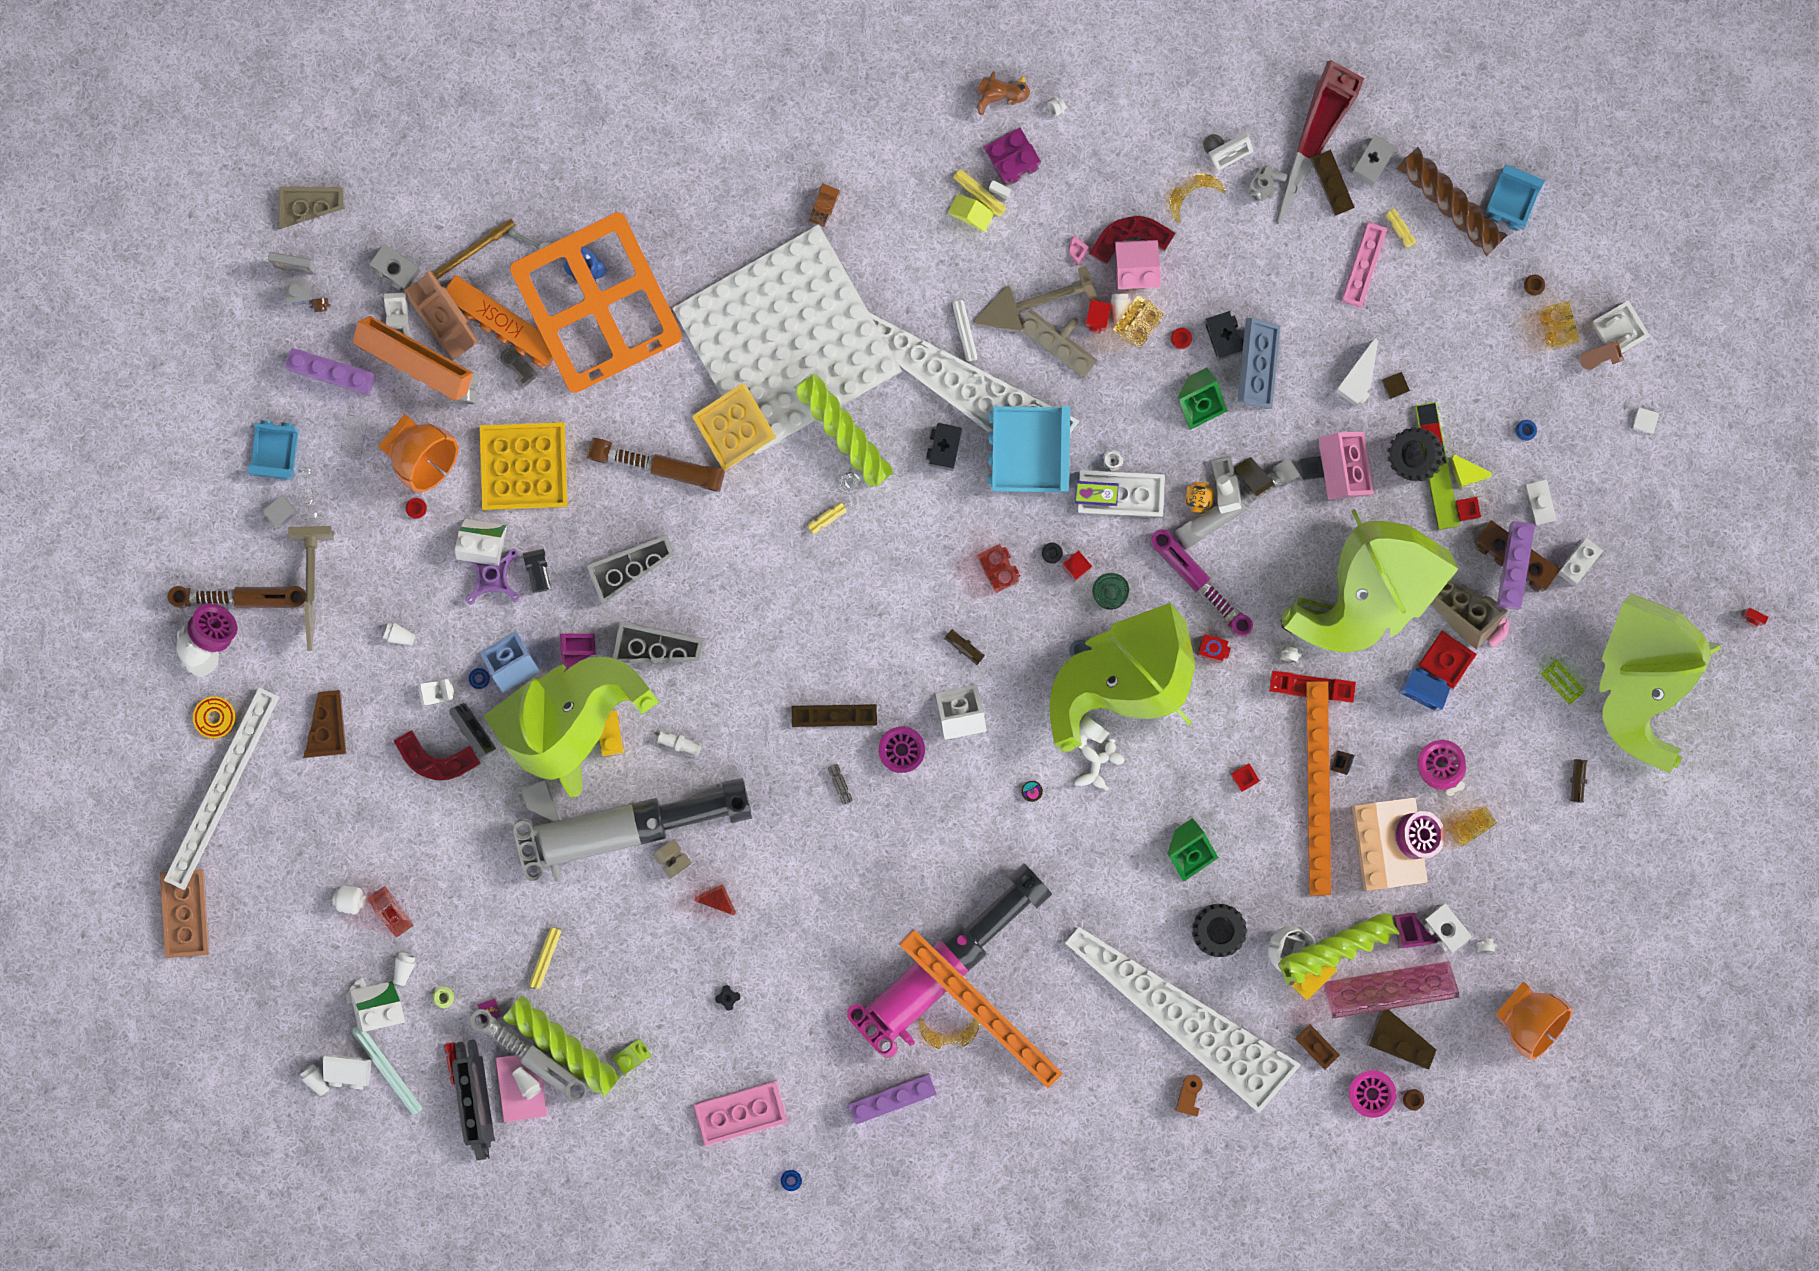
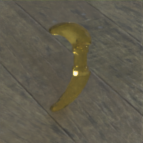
M1196 174L1195 179L1191 183L1181 188L1176 187L1173 190L1170 198V211L1177 223L1181 222L1180 207L1184 198L1188 196L1187 194L1200 187H1211L1225 194L1226 189L1224 185L1214 176Z
M922 1018L919 1019V1029L922 1037L929 1045L937 1049H941L946 1044L958 1043L962 1047L967 1046L976 1037L980 1025L973 1018L969 1027L962 1033L944 1036L930 1030Z

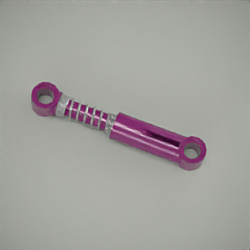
M1164 529L1157 530L1151 537V547L1163 557L1195 592L1198 591L1207 598L1206 601L1209 600L1211 602L1210 605L1213 604L1215 606L1214 609H1217L1218 613L1222 614V618L1228 622L1227 625L1235 636L1244 637L1248 635L1253 629L1251 618L1233 608L1232 604H1229L1228 600L1224 599V595L1222 596L1220 591H1217L1216 587L1212 586L1209 575L1176 542L1170 532ZM1157 536H1164L1167 539V544L1159 546L1156 543ZM1169 548H1170V549L1177 555V557L1184 563L1183 565H1182V563L1168 550ZM1242 620L1246 622V631L1242 632L1236 628L1237 621Z

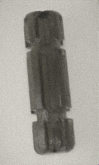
M838 764L829 766V774L833 777L832 781L837 793L841 796L839 798L842 804L851 803L853 799L851 794L848 793L849 789L843 775L840 774L841 770Z

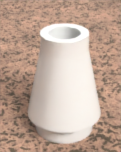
M1112 294L1110 304L1114 324H1126L1131 300L1128 299L1129 294Z
M388 622L383 639L390 643L412 646L416 634L411 633L395 622L394 624Z
M399 952L398 957H395L393 983L402 986L406 985V981L416 964V957L414 955Z
M314 1064L309 1065L300 1073L301 1080L314 1090L319 1097L330 1089L326 1082L323 1081V1075L319 1067H316Z
M519 1067L512 1073L522 1096H525L528 1100L542 1090L539 1086L540 1083L526 1072L523 1067Z

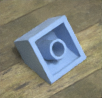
M517 631L480 652L492 678L502 693L540 672Z

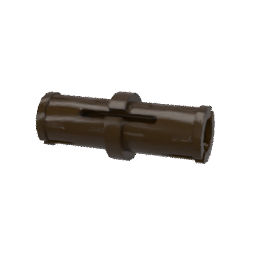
M951 629L944 638V640L958 650L960 655H965L975 665H978L985 656V654L970 644L971 641L969 639L965 640L954 629Z
M1574 759L1573 778H1570L1572 783L1570 802L1584 803L1585 784H1587L1588 780L1585 779L1588 760Z

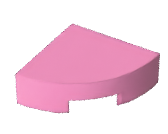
M1073 236L1070 241L1069 252L1072 260L1079 265L1090 250V247Z

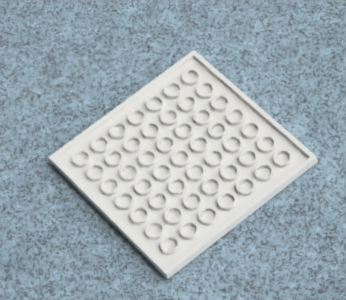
M820 225L804 232L672 308L721 396L741 383H745L775 434L776 438L755 451V455L816 421L811 415L810 406L798 399L796 389H794L809 374L814 373V375L820 377L825 382L828 392L834 394L839 400L840 405L843 406L902 372Z

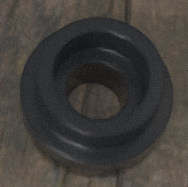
M1048 543L1042 549V558L1047 563L1055 564L1063 556V550L1057 543ZM1051 549L1055 550L1056 556L1050 557L1048 551Z

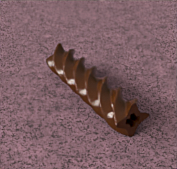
M1419 147L1411 152L1396 168L1400 172L1407 174L1409 181L1414 186L1421 188L1429 201L1437 203L1440 212L1452 218L1456 228L1467 233L1469 240L1474 245L1482 247L1486 257L1508 236L1506 233L1498 230L1496 223L1492 219L1483 216V212L1477 204L1468 201V197L1463 190L1453 187L1451 179L1446 174L1438 172L1436 164L1432 160L1424 158Z

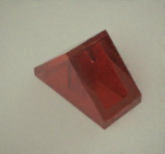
M724 884L695 897V902L734 916L736 914L735 907Z

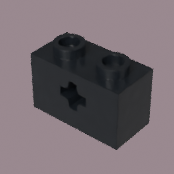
M1230 311L1205 319L1204 323L1217 361L1242 354L1244 340L1242 335L1238 336L1236 330L1238 322L1235 315L1231 316ZM1224 330L1226 334L1230 333L1228 340L1225 337L1221 338Z
M937 423L936 428L932 427L930 440H934L933 447L928 448L926 455L929 466L954 471L962 427ZM942 441H945L946 446L949 447L945 449V452L940 451L941 447L937 446L941 445Z

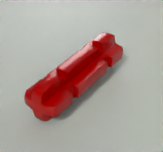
M455 1042L444 1045L445 1053L448 1055L446 1059L449 1073H451L450 1081L452 1085H455L452 1064L453 1060H457Z

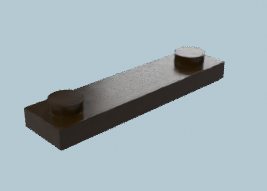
M877 704L792 706V727L877 726Z

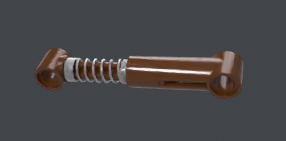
M594 437L591 439L587 459L606 464L608 461L613 463L617 461V464L621 462L623 465H633L634 468H645L652 475L700 486L701 488L720 492L725 471L719 468L702 466L659 454L650 455L649 457L648 454L646 456L642 455V452L637 454L636 451L634 453L631 450L625 451V448L622 450L618 446H613L610 441Z
M174 586L169 590L167 598L171 605L181 609L191 607L192 605L197 606L198 604H224L225 606L230 604L235 608L299 609L304 607L306 590L299 586L235 587L231 590L228 589V591H224V589L222 591H218V589L216 591H212V589L210 591H206V589L201 591L199 589L198 591L197 589ZM183 592L185 595L184 600L177 603L175 600L176 594ZM301 592V601L294 603L292 600L293 594ZM266 596H285V599H266Z

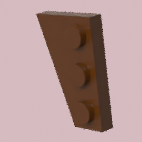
M341 690L318 692L303 758L347 754Z

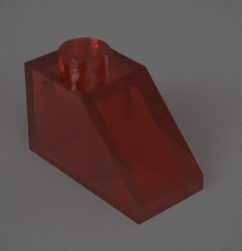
M386 886L368 897L374 912L396 938L414 926Z

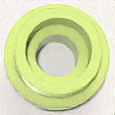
M439 987L433 993V1002L440 1008H447L454 1001V993L448 987ZM442 993H445L448 997L444 1002L440 1000Z

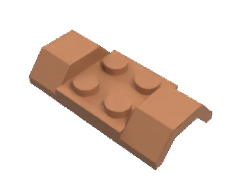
M427 271L420 280L404 290V293L406 292L407 297L451 361L479 342L469 325L466 324L468 321L432 271Z

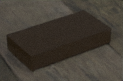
M1252 457L1234 467L1235 473L1256 497L1274 485L1272 480Z

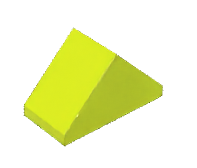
M958 194L947 212L983 232L986 231L994 216V213L979 201Z
M1455 454L1449 460L1459 488L1486 480L1492 475L1491 472Z

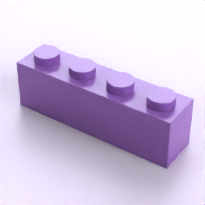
M291 348L285 366L290 372L370 396L376 377L372 372L295 348Z
M1519 521L1510 523L1496 607L1512 610L1521 609L1535 524Z
M928 1073L851 1102L849 1107L857 1125L937 1095Z

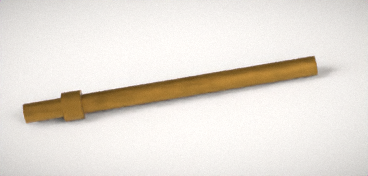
M509 219L498 228L496 226L492 228L488 235L434 271L433 274L437 280L492 241H498L503 237L502 234L515 226V223L512 219Z

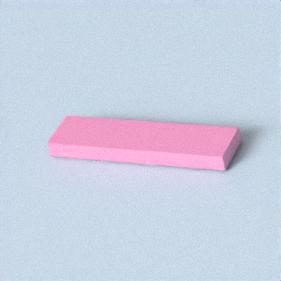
M1367 222L1341 302L1359 308L1362 307L1386 235V227Z

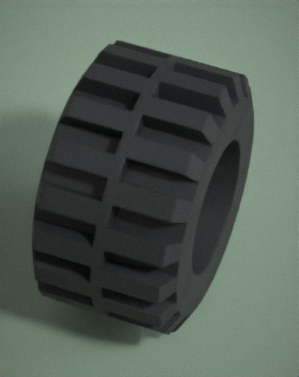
M1411 427V429H1404L1402 433L1398 432L1395 435V440H1391V448H1388L1390 453L1388 461L1391 462L1392 465L1390 466L1392 470L1396 471L1398 476L1410 481H1425V479L1434 477L1433 474L1440 471L1438 468L1444 463L1442 461V457H1445V452L1442 451L1444 447L1439 442L1440 439L1432 432L1422 428ZM1414 442L1424 444L1427 449L1426 460L1418 467L1410 466L1405 458L1407 448Z
M1211 904L1200 910L1199 914L1194 918L1192 937H1194L1195 944L1207 955L1214 957L1233 955L1237 950L1241 949L1243 942L1246 940V921L1243 919L1242 914L1233 906ZM1215 918H1224L1231 924V937L1224 943H1215L1208 937L1207 926Z

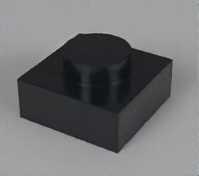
M1321 456L1299 460L1302 481L1324 477Z

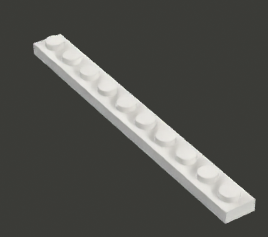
M260 687L258 688L164 881L183 890L186 889L279 696Z

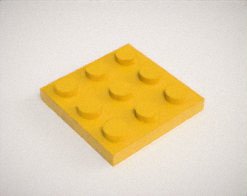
M741 383L692 416L724 471L776 438L745 383Z

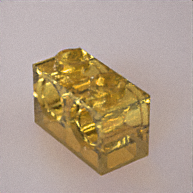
M1137 296L1113 330L1128 344L1140 348L1147 341L1154 328L1159 325L1164 314L1149 300Z
M1569 301L1546 306L1541 310L1542 313L1539 314L1542 326H1546L1545 341L1547 346H1551V350L1576 345L1580 342ZM1552 311L1560 314V321L1552 319ZM1563 332L1566 336L1565 341H1559L1556 333Z
M1484 805L1448 828L1447 831L1456 845L1463 847L1497 824V822Z

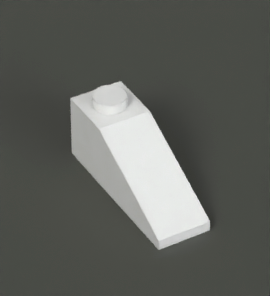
M1377 339L1370 343L1335 391L1354 406L1359 402L1363 404L1370 395L1367 391L1371 387L1378 345Z

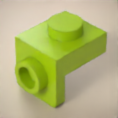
M638 1039L612 1058L625 1075L650 1058L651 1054L641 1039Z

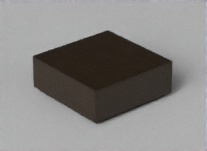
M1402 372L1382 379L1390 400L1410 392Z

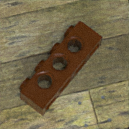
M1489 521L1474 541L1477 545L1476 549L1485 555L1489 553L1495 557L1493 561L1503 567L1509 532L1494 521ZM1495 540H1500L1503 543L1502 551L1494 548ZM1531 549L1529 565H1535L1538 573L1536 576H1533L1527 571L1526 580L1529 582L1528 586L1536 592H1539V590L1543 592L1547 590L1561 570L1533 549Z

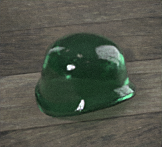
M1106 573L1099 576L1092 588V594L1096 603L1107 610L1120 608L1127 601L1130 592L1127 580L1117 573Z

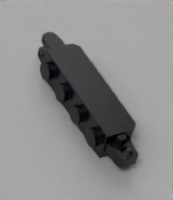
M473 1039L469 1040L467 1044L469 1058H467L464 1043L462 1041L456 1043L457 1060H453L452 1066L463 1141L466 1146L471 1145L476 1161L490 1158L489 1148L491 1147V1142L495 1141L483 1056H479L478 1045Z

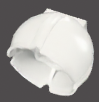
M1293 925L1285 926L1277 930L1270 938L1271 946L1268 947V956L1273 966L1280 972L1282 971L1278 967V963L1283 959L1280 957L1285 938L1295 940L1292 953H1297L1307 946L1316 944V940L1306 929Z

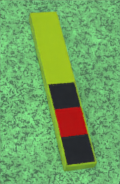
M1436 402L1415 405L1418 428L1428 430L1440 439L1439 442L1443 444L1444 448H1442V451L1445 452V457H1442L1444 463L1438 468L1440 471L1434 473V477L1428 479L1438 530L1459 527L1460 523ZM1422 444L1424 459L1426 460L1427 449L1425 445Z

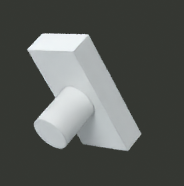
M1223 475L1219 477L1216 485L1220 513L1241 509L1237 475L1232 477Z
M1547 480L1526 484L1525 487L1535 526L1557 521Z

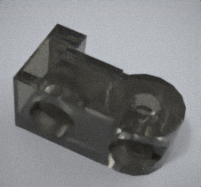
M505 349L501 353V362L506 368L512 369L518 376L515 382L522 390L538 376L514 349Z

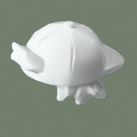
M184 625L181 631H177L176 652L182 661V666H185L189 673H193L198 677L207 676L212 673L218 666V652H208L196 646L188 635L187 626Z

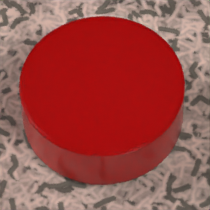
M1177 328L1171 335V343L1177 349H1185L1192 342L1191 332L1186 328Z

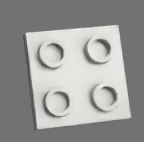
M1629 300L1591 322L1604 345L1618 340L1622 353L1650 337Z

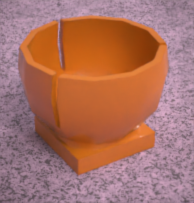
M406 414L399 419L378 446L379 449L392 459L393 469L399 480L411 490L422 493L436 487L446 477L432 466L428 460L449 474L456 462L459 449L456 439L448 431L432 424L418 425Z
M1522 982L1495 1015L1499 1022L1507 1028L1511 1044L1516 1050L1529 1060H1535L1554 1043L1544 1033H1548L1557 1040L1572 1017L1573 1008L1565 1000L1554 994L1533 993L1530 986Z

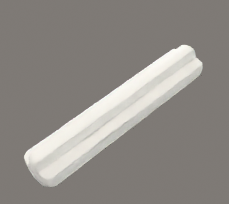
M958 300L953 302L952 305L966 361L972 362L977 360V354L964 301Z

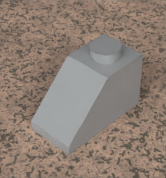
M544 780L521 789L522 794L519 795L523 807L527 806L528 810L552 821L560 820L547 781Z

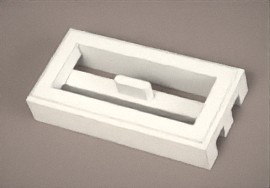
M1244 133L1210 151L1209 155L1215 170L1219 171L1254 151L1249 136Z

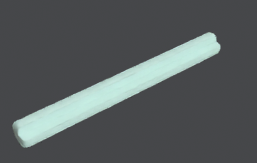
M358 1025L351 1030L352 1034L411 1114L416 1115L422 1110V1106L366 1031L359 1033Z

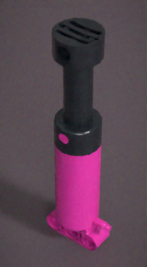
M1025 863L1008 877L1013 885L971 924L964 928L958 923L933 946L962 976H965L987 955V952L982 947L1030 903L1038 909L1053 895ZM915 962L866 1008L859 1004L850 1006L847 1011V1017L880 1055L885 1058H891L895 1056L898 1050L897 1044L894 1041L898 1036L908 1043L909 1046L915 1044V1041L906 1029L947 991ZM862 1011V1018L854 1020L855 1014ZM871 1027H876V1033L869 1036L868 1030ZM885 1042H890V1048L887 1051H882V1045Z

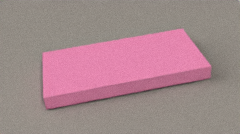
M776 1081L693 1104L704 1146L787 1123Z

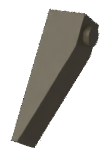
M1448 581L1431 602V605L1461 638L1477 650L1493 634L1508 611L1505 608L1496 607L1497 602L1486 595L1482 597L1473 593V590L1469 588L1463 589L1454 585L1452 581Z

